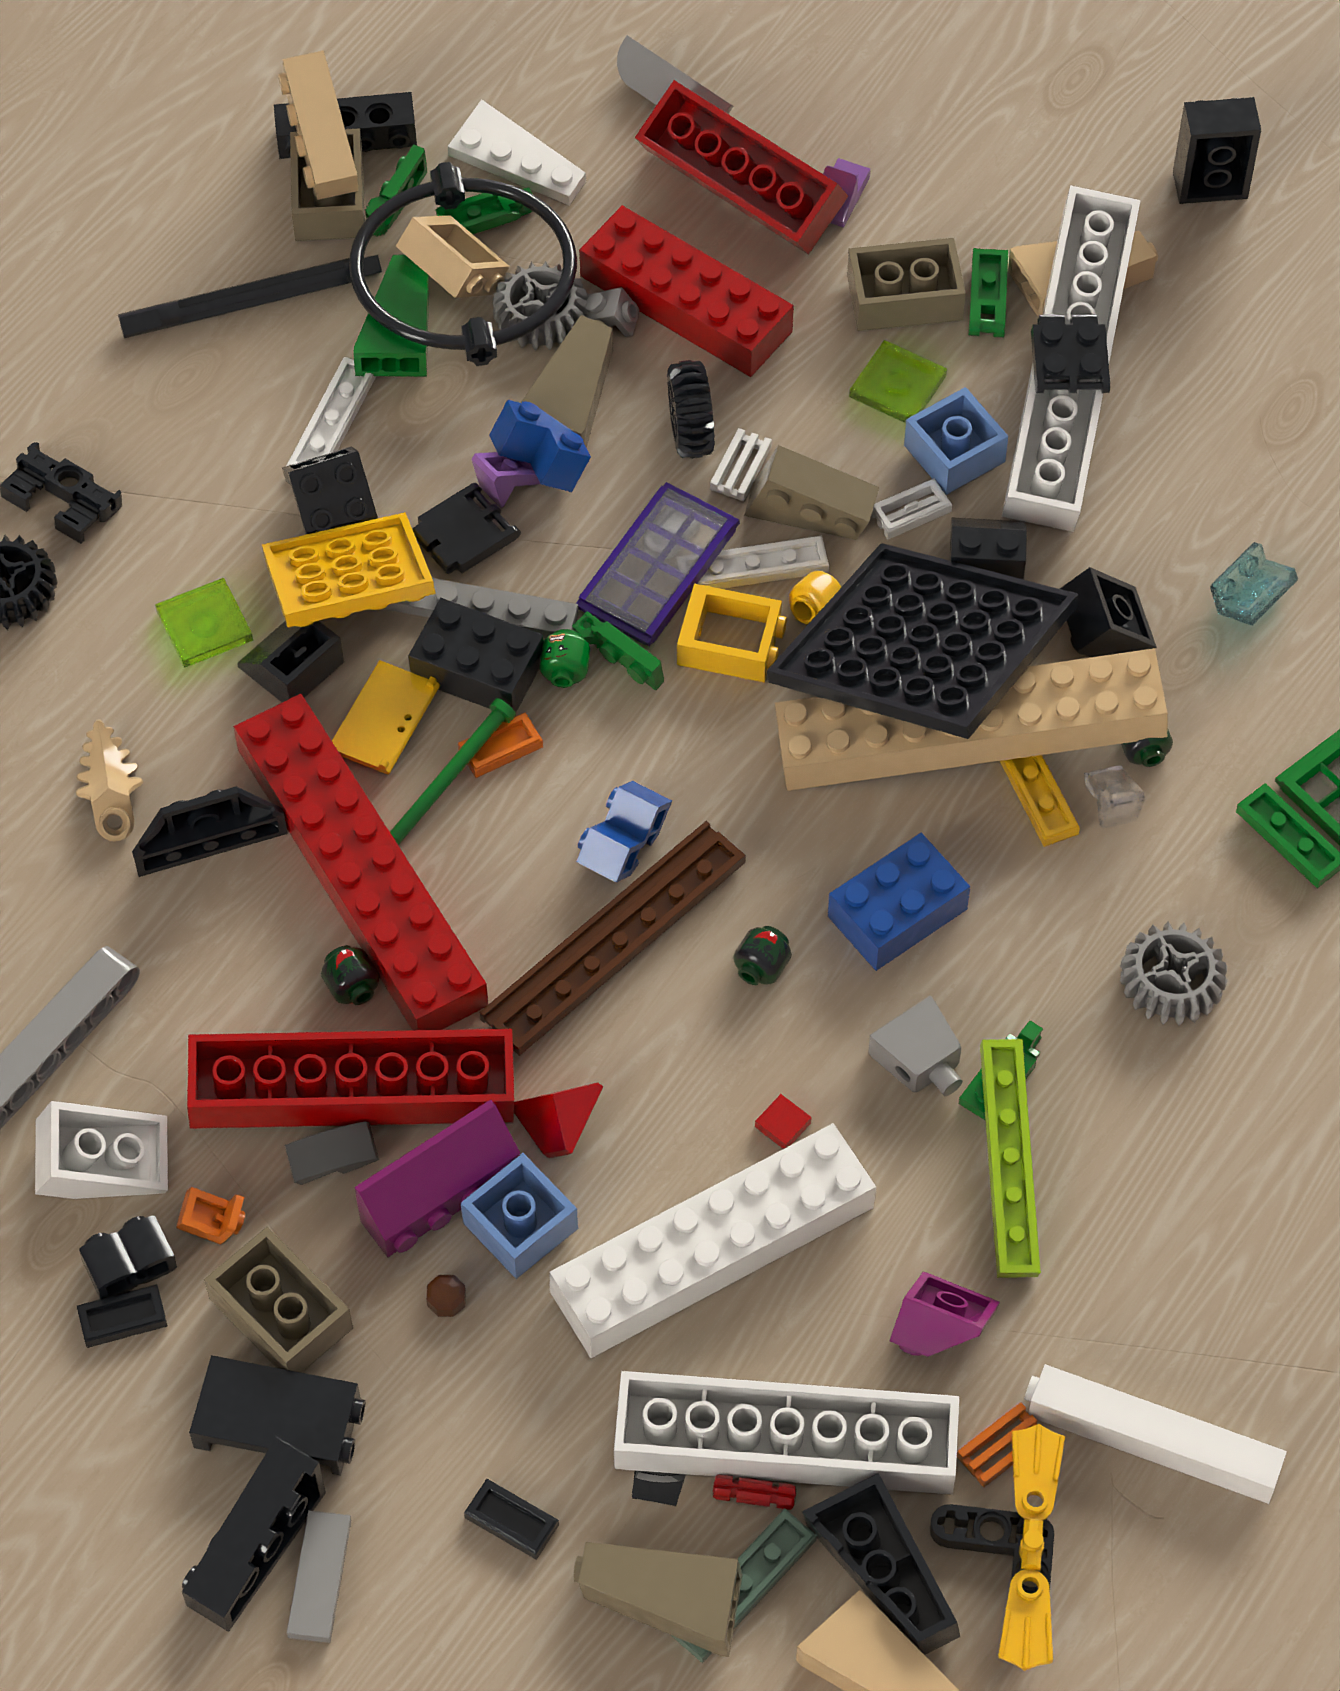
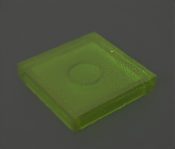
M884 340L849 389V397L906 423V419L924 410L945 379L947 368Z
M224 578L155 604L156 612L184 668L254 641L252 632Z

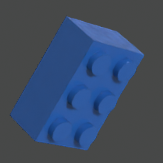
M921 832L830 892L828 917L874 970L877 971L968 909L970 885Z

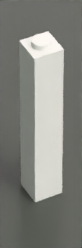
M1046 1364L1043 1367L1040 1378L1031 1377L1024 1400L1031 1402L1028 1414L1033 1415L1039 1421L1269 1504L1287 1453L1285 1450Z

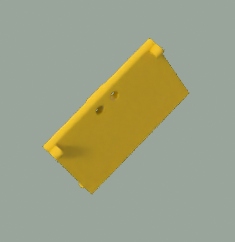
M379 660L332 739L333 744L342 757L389 775L438 691L440 684L432 676L427 679Z

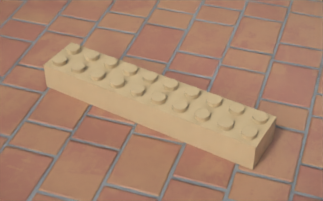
M1155 648L1029 666L969 739L821 697L775 703L787 791L1136 742L1145 738L1167 737L1168 713Z

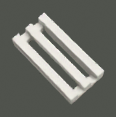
M738 428L710 482V490L744 502L772 447V439L765 437L763 441L758 439V434L751 433L748 436L745 435V430ZM742 444L745 445L726 484L722 485ZM753 449H758L739 490L734 489Z
M935 478L874 504L871 516L877 519V525L880 529H884V536L889 540L951 513L952 503ZM931 493H934V494H935V495L930 496V497H928V498H926V499H924V500H921V501H919V502H918V501H915V500H917V499H919V498H922V497H924V496H926V495H929V494H931ZM905 505V508L887 516L885 515V513Z

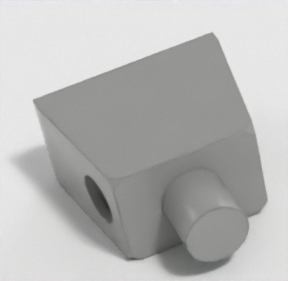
M931 996L870 1034L868 1051L870 1056L912 1092H919L933 1082L944 1096H948L961 1086L963 1080L953 1070L960 1063L961 1046Z

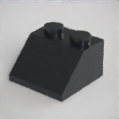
M951 517L949 561L1024 580L1027 528L1024 521Z
M1089 567L1060 588L1078 594L1079 606L1068 618L1067 624L1071 633V644L1079 654L1088 657H1098L1157 648L1135 586Z

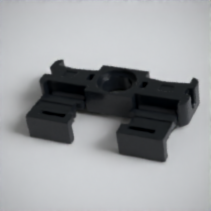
M34 442L27 447V455L21 453L16 458L17 469L0 484L1 497L26 512L30 509L29 500L32 498L31 493H36V488L41 490L44 484L46 491L69 503L70 507L66 512L60 511L54 516L55 529L80 544L85 541L84 532L98 519V514L99 522H106L122 507L120 490L114 494L94 483L92 473L64 458L61 462H58L42 453L38 442ZM65 478H75L79 481L76 485L70 487L60 484V481Z

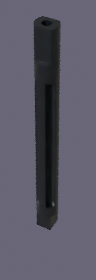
M378 255L364 257V276L382 272ZM350 258L118 314L123 337L125 339L352 283L349 272Z

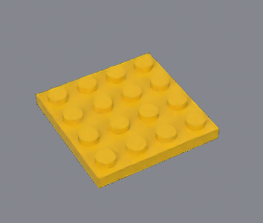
M406 512L262 544L264 558L287 627H305L313 624L315 621L332 617L344 618L351 613L367 609L380 610L389 604L402 601H419L425 596L436 594L432 576Z

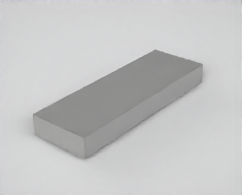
M308 1510L287 1628L288 1638L331 1643L352 1521L351 1515Z

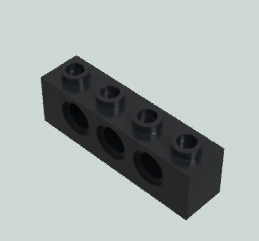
M412 92L337 99L345 129H360L362 152L393 148L401 149L412 147L413 144L417 145ZM289 103L274 104L279 159L291 158L290 132H297L295 125L291 126L286 108V105H289Z

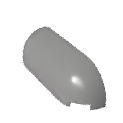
M628 35L623 40L617 55L619 74L630 88L654 104H658L673 80H675L727 114L734 107Z

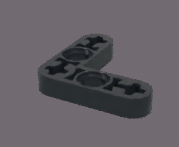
M954 1504L943 1505L934 1511L930 1522V1535L938 1545L952 1549L1013 1556L1011 1580L1016 1573L1022 1570L1019 1547L1023 1538L1024 1518L1018 1512ZM946 1518L954 1519V1525L958 1527L954 1529L953 1534H946L944 1526H941L945 1523ZM969 1519L975 1520L972 1530L973 1538L966 1537ZM1045 1519L1043 1520L1042 1536L1046 1538H1043L1044 1549L1041 1557V1570L1039 1571L1046 1577L1050 1590L1054 1528L1051 1522ZM993 1521L1001 1525L1004 1530L1002 1538L997 1541H989L982 1537L980 1527L984 1523ZM1011 1524L1017 1525L1016 1534H1022L1016 1535L1015 1543H1009L1012 1531ZM1022 1584V1588L1026 1593L1032 1594L1038 1590L1037 1586L1028 1587Z

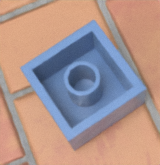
M966 387L906 419L904 446L932 479L935 478L946 495L1006 461L1008 435Z
M524 1153L461 1202L463 1224L516 1279L578 1229L577 1208Z

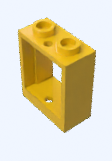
M694 583L677 642V665L765 683L768 668L778 658L779 647H774L776 639H783L786 630L787 617L781 616L782 601ZM707 612L766 623L758 653L699 641Z

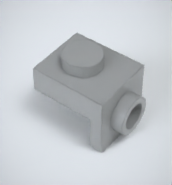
M622 287L588 294L586 299V310L588 313L583 314L585 317L592 320H600L609 327L616 325L625 337L633 335L639 318V307Z

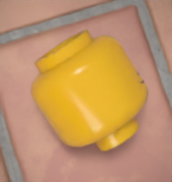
M813 571L807 574L789 593V604L792 614L798 621L809 624L840 590L841 585L833 576L823 571Z

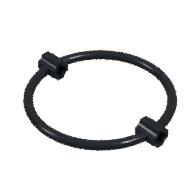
M443 162L430 171L431 182L412 187L395 195L377 208L363 223L353 241L350 252V279L356 296L364 309L373 319L394 334L425 346L449 350H465L467 361L473 362L476 366L488 365L492 359L497 357V345L513 341L534 331L550 319L563 305L571 291L576 276V248L572 235L561 217L538 197L503 182L481 178H462L460 167L452 165L451 162ZM465 192L501 196L534 211L553 230L560 243L563 256L562 274L556 289L545 304L532 315L500 330L493 331L492 322L485 321L482 317L470 318L465 325H462V335L438 334L413 327L387 312L376 301L365 280L363 268L366 247L375 231L392 214L423 198L434 196L435 204L441 205L445 210L457 208L461 202L465 201Z

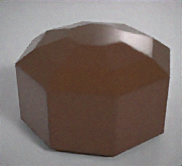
M438 1275L427 1285V1306L438 1317H454L465 1307V1285L455 1275Z

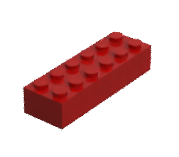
M673 80L635 136V139L648 152L808 255L848 198V195L838 183Z
M623 205L579 249L580 277L604 291L622 287L637 304L639 312L749 377L756 373L793 332V304Z

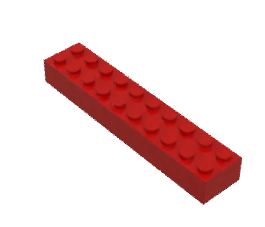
M299 694L233 726L239 753L269 801L283 809L287 830L358 944L370 958L379 973L381 981L411 1029L443 1030L485 1008L489 1004L487 983L303 695Z

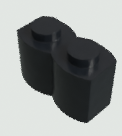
M155 1215L134 1217L128 1220L118 1232L95 1234L85 1242V1245L79 1248L82 1262L100 1299L129 1292L139 1284L154 1281L177 1268L175 1255Z

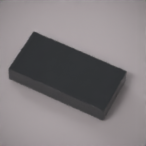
M157 1284L77 1305L87 1348L168 1326Z
M489 1479L485 1480L464 1512L465 1519L536 1560L559 1526L558 1519Z

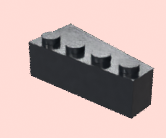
M275 1438L220 1530L211 1539L201 1561L197 1566H193L185 1576L182 1583V1594L187 1607L224 1630L230 1631L307 1521L308 1510L314 1511L326 1494L318 1461L280 1438Z
M879 1473L802 1511L807 1528L817 1535V1539L879 1609L924 1655L961 1637L958 1623Z

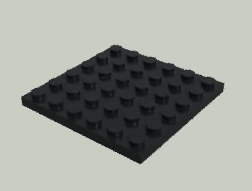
M881 543L767 670L768 683L969 739L1079 606L1078 594Z

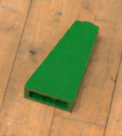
M393 255L375 299L387 312L400 321L428 331L429 275L406 255ZM368 313L354 345L355 376H364L365 373H371L373 376L427 377L428 346L409 341L394 334L373 319Z

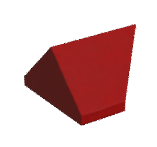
M597 1082L515 1101L514 1114L547 1158L570 1155L573 1153L603 1086Z

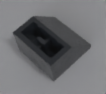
M284 621L243 657L237 665L238 668L281 702L299 694H302L305 698L344 663L341 638L320 621H315L313 624L305 627H287L286 621Z

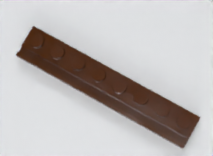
M705 821L479 1012L480 1020L483 1023L486 1022L492 1029H512L513 1051L520 1056L745 864L746 855L719 831L715 832L710 827V823Z

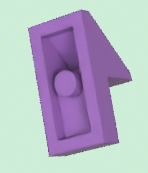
M838 158L834 167L826 166L823 175L838 183L848 195V198L831 221V224L844 228L870 178V168Z
M497 452L475 453L472 457L479 486L500 508L504 507L515 486L540 484L530 463L499 456Z

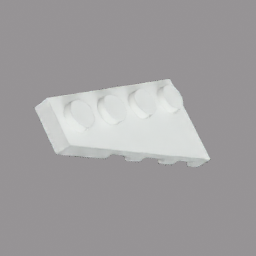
M482 99L448 145L449 156L525 188L529 187L530 190L566 205L572 203L586 182V173Z

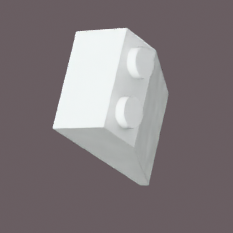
M51 1101L36 1118L35 1194L81 1199L164 1194L168 1191L167 1116Z

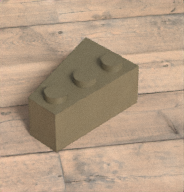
M778 445L754 482L744 516L857 540L870 522L879 487Z

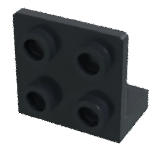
M352 446L282 467L285 480L292 487L306 534L378 519L359 452Z

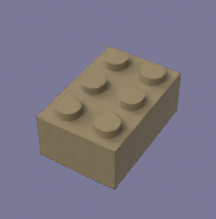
M345 129L357 171L358 191L317 200L313 187L307 188L303 173V167H307L305 157H299L294 137L298 136V133L290 132L291 207L295 241L355 238L365 222L363 152L360 129Z
M954 238L848 249L847 278L857 331L963 320L966 292Z
M268 1227L264 1228L204 1279L209 1299L276 1368L302 1373L353 1329L350 1309Z

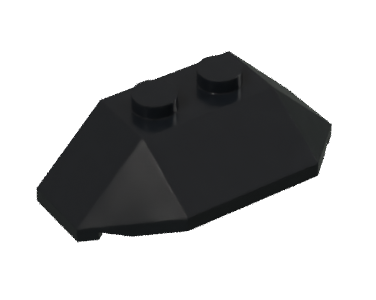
M237 786L225 790H214L205 796L187 801H176L169 806L160 808L132 851L138 876H145L288 834L284 812L281 807Z

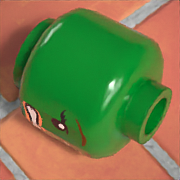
M560 629L545 638L543 642L539 665L541 674L548 681H551L554 686L567 688L579 683L586 678L588 672L590 646L581 634L574 630Z

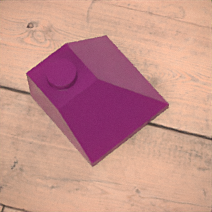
M923 1271L903 1299L889 1341L899 1345V1348L905 1353L929 1357L980 1336L996 1312L1000 1302Z

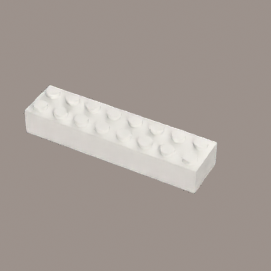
M832 1123L550 1271V1293L590 1358H593L873 1209L876 1186L841 1133Z
M621 1371L614 1443L615 1469L714 1477L721 1474L733 1476V1478L743 1477L767 1481L852 1487L879 1473L887 1490L953 1495L956 1477L959 1396Z

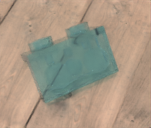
M1253 542L1211 584L1210 590L1218 614L1253 626L1298 581L1295 568L1267 560L1262 544Z

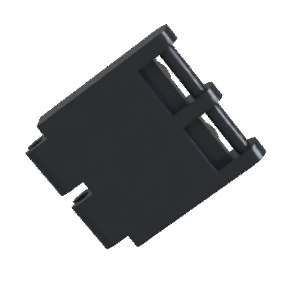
M1064 314L1039 315L1037 324H1033L1031 329L1035 392L1044 393V390H1068V393H1077V390H1101V393H1110L1105 324H1098L1097 314H1071L1070 324H1065ZM1077 379H1100V382H1077ZM1044 380H1067V382H1044Z
M476 482L418 517V525L412 529L419 544L427 552L433 554L431 557L446 574H450L456 569L464 573L515 541L521 534L517 526H511L502 517L501 509L496 504L491 505L481 494L482 488ZM474 498H476L482 504V506L485 508L484 510H482L474 502ZM495 519L503 527L505 531L502 532L495 525L493 520Z

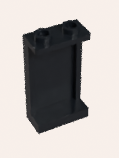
M211 1355L189 1434L193 1447L196 1449L210 1451L212 1443L261 1453H267L275 1438L278 1437L318 1461L319 1464L330 1466L332 1474L341 1476L344 1463L350 1464L352 1461L355 1439L351 1438L354 1424L361 1425L366 1401L360 1397L358 1383Z

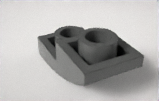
M367 1121L327 1130L285 1145L294 1183L299 1185L306 1184L336 1171L345 1174L379 1160L370 1123Z

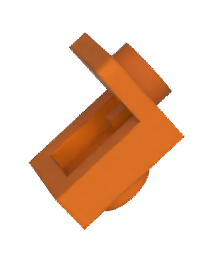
M191 1187L186 1191L176 1228L221 1245L233 1234L237 1235L242 1228L245 1219V1212L241 1210L244 1197L236 1194L230 1200H226Z

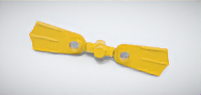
M1041 1424L1012 1432L1015 1507L1018 1514L1024 1518L1023 1538L1020 1542L1019 1556L1022 1559L1021 1569L1025 1570L1016 1573L1010 1583L998 1657L1024 1671L1053 1662L1049 1583L1046 1577L1036 1570H1041V1557L1044 1549L1042 1536L1043 1520L1051 1515L1054 1508L1065 1436L1052 1432ZM1032 1495L1039 1496L1043 1504L1039 1507H1033L1029 1505L1027 1498ZM1027 1581L1034 1582L1038 1590L1032 1594L1026 1593L1022 1588V1584Z

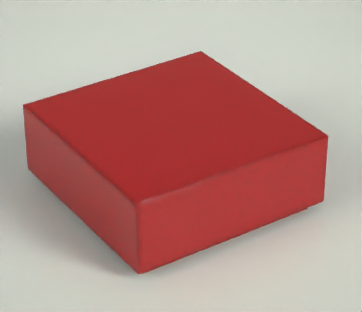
M780 1094L755 1120V1128L782 1149H785L811 1124L812 1117Z

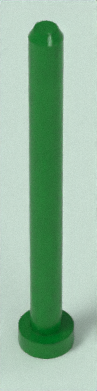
M495 698L489 706L492 711L390 831L398 845L503 721L510 723L514 719L516 713L505 701Z

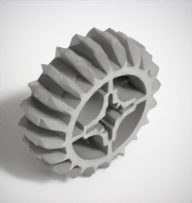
M531 261L528 269L517 266L515 274L506 273L504 282H498L496 293H494L493 317L496 323H498L499 329L509 327L524 320L545 304L553 294L561 278L562 268L560 264L554 268H549L545 261L542 267H536ZM575 278L565 302L550 319L534 331L515 339L518 340L521 348L527 344H532L535 351L539 345H546L551 350L553 343L561 344L580 315L588 313L586 310L588 294L586 289H583L581 279Z
M1168 921L1164 925L1163 931L1152 925L1148 930V935L1139 932L1135 938V943L1130 942L1127 945L1126 955L1122 957L1120 968H1122L1120 982L1122 985H1125V997L1134 998L1133 1006L1135 1010L1143 1007L1147 1008L1145 1014L1147 1019L1154 1016V1014L1161 1015L1160 1020L1164 1025L1169 1017H1173L1178 1026H1180L1184 1022L1185 1016H1187L1195 1023L1199 1019L1200 1012L1208 1015L1212 1011L1213 1004L1217 1005L1221 1001L1222 992L1227 984L1225 976L1227 965L1226 962L1222 961V949H1213V937L1204 940L1200 939L1202 934L1200 928L1196 929L1193 933H1189L1185 923L1180 925L1179 930H1174ZM1156 957L1157 965L1152 967L1151 972L1144 974L1143 965L1149 959ZM1203 974L1204 983L1192 991L1190 987L1191 981L1195 980L1196 975Z

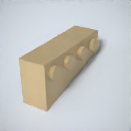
M324 50L282 59L284 73L278 74L282 95H286L289 105H286L290 125H295L298 136H294L299 157L304 156L307 167H303L307 188H314L317 200L358 191L357 171Z

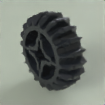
M691 360L671 364L667 370V394L677 453L681 458L690 457V459L711 455L715 445L712 399L705 366L701 361Z
M4 535L0 542V623L3 624L7 631L11 623L17 622L23 628L24 619L30 618L37 621V611L47 612L48 601L54 600V589L57 588L54 563L49 559L47 552L44 548L38 549L37 544L33 540L25 544L24 539L20 535L13 542ZM3 577H5L7 583L10 584V588H8L6 582L3 581Z

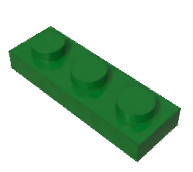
M1266 783L1237 804L1236 813L1317 889L1340 871V852Z

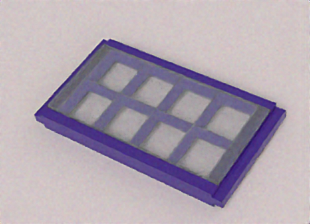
M666 482L663 486L661 485L580 594L579 600L576 602L578 609L584 613L588 611L603 623L608 621L625 635L650 647L690 595L694 583L698 584L736 532V528L740 524L739 519Z

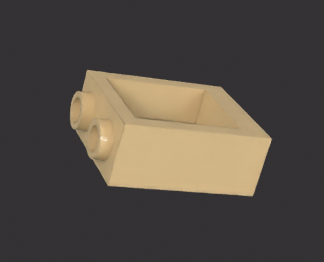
M451 215L412 217L396 244V247L454 298L493 295L496 293L498 282H504V275L510 267Z

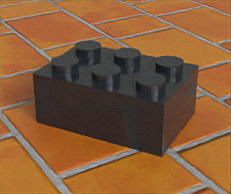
M1254 97L1184 102L1173 166V176L1179 204L1248 199L1261 135V125Z
M440 597L408 655L410 672L427 679L432 676L440 684L438 690L490 709L489 706L495 698H499L510 705L516 713L539 671L544 642L543 635Z

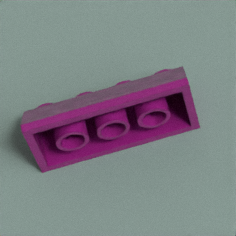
M487 1101L354 1187L360 1222L387 1258L396 1252L403 1253L416 1244L419 1237L431 1229L436 1231L447 1225L452 1216L461 1211V1202L521 1155L493 1101Z

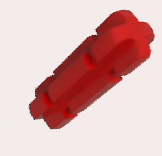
M719 1474L716 1475L714 1480L713 1498L723 1501H730V1498H736L738 1503L770 1507V1503L776 1504V1508L791 1510L795 1505L796 1486L779 1483L778 1487L773 1486L771 1481L739 1477V1481L733 1480V1476Z

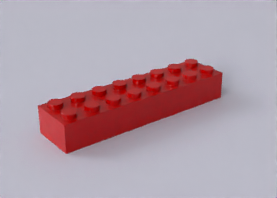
M512 1029L188 1034L187 1110L190 1129L346 1126L365 1121L369 1122L370 1125L453 1124L489 1100H492L496 1105L504 1122H514Z

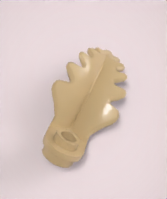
M96 720L93 723V729L86 733L87 737L92 741L86 742L82 746L83 750L90 753V755L81 757L79 761L81 765L88 766L90 769L77 774V779L88 783V785L77 789L76 795L91 801L98 833L106 840L121 841L127 838L134 828V815L129 794L141 786L143 780L139 777H129L130 774L138 769L136 763H122L124 759L130 756V751L128 749L118 750V747L122 744V739L120 737H110L114 733V729L112 727H105L102 720ZM112 815H118L122 818L123 822L117 828L111 827L107 822L108 818Z

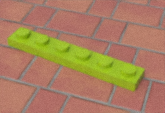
M983 1039L980 1044L997 1278L1038 1277L1041 1270L1023 1040Z

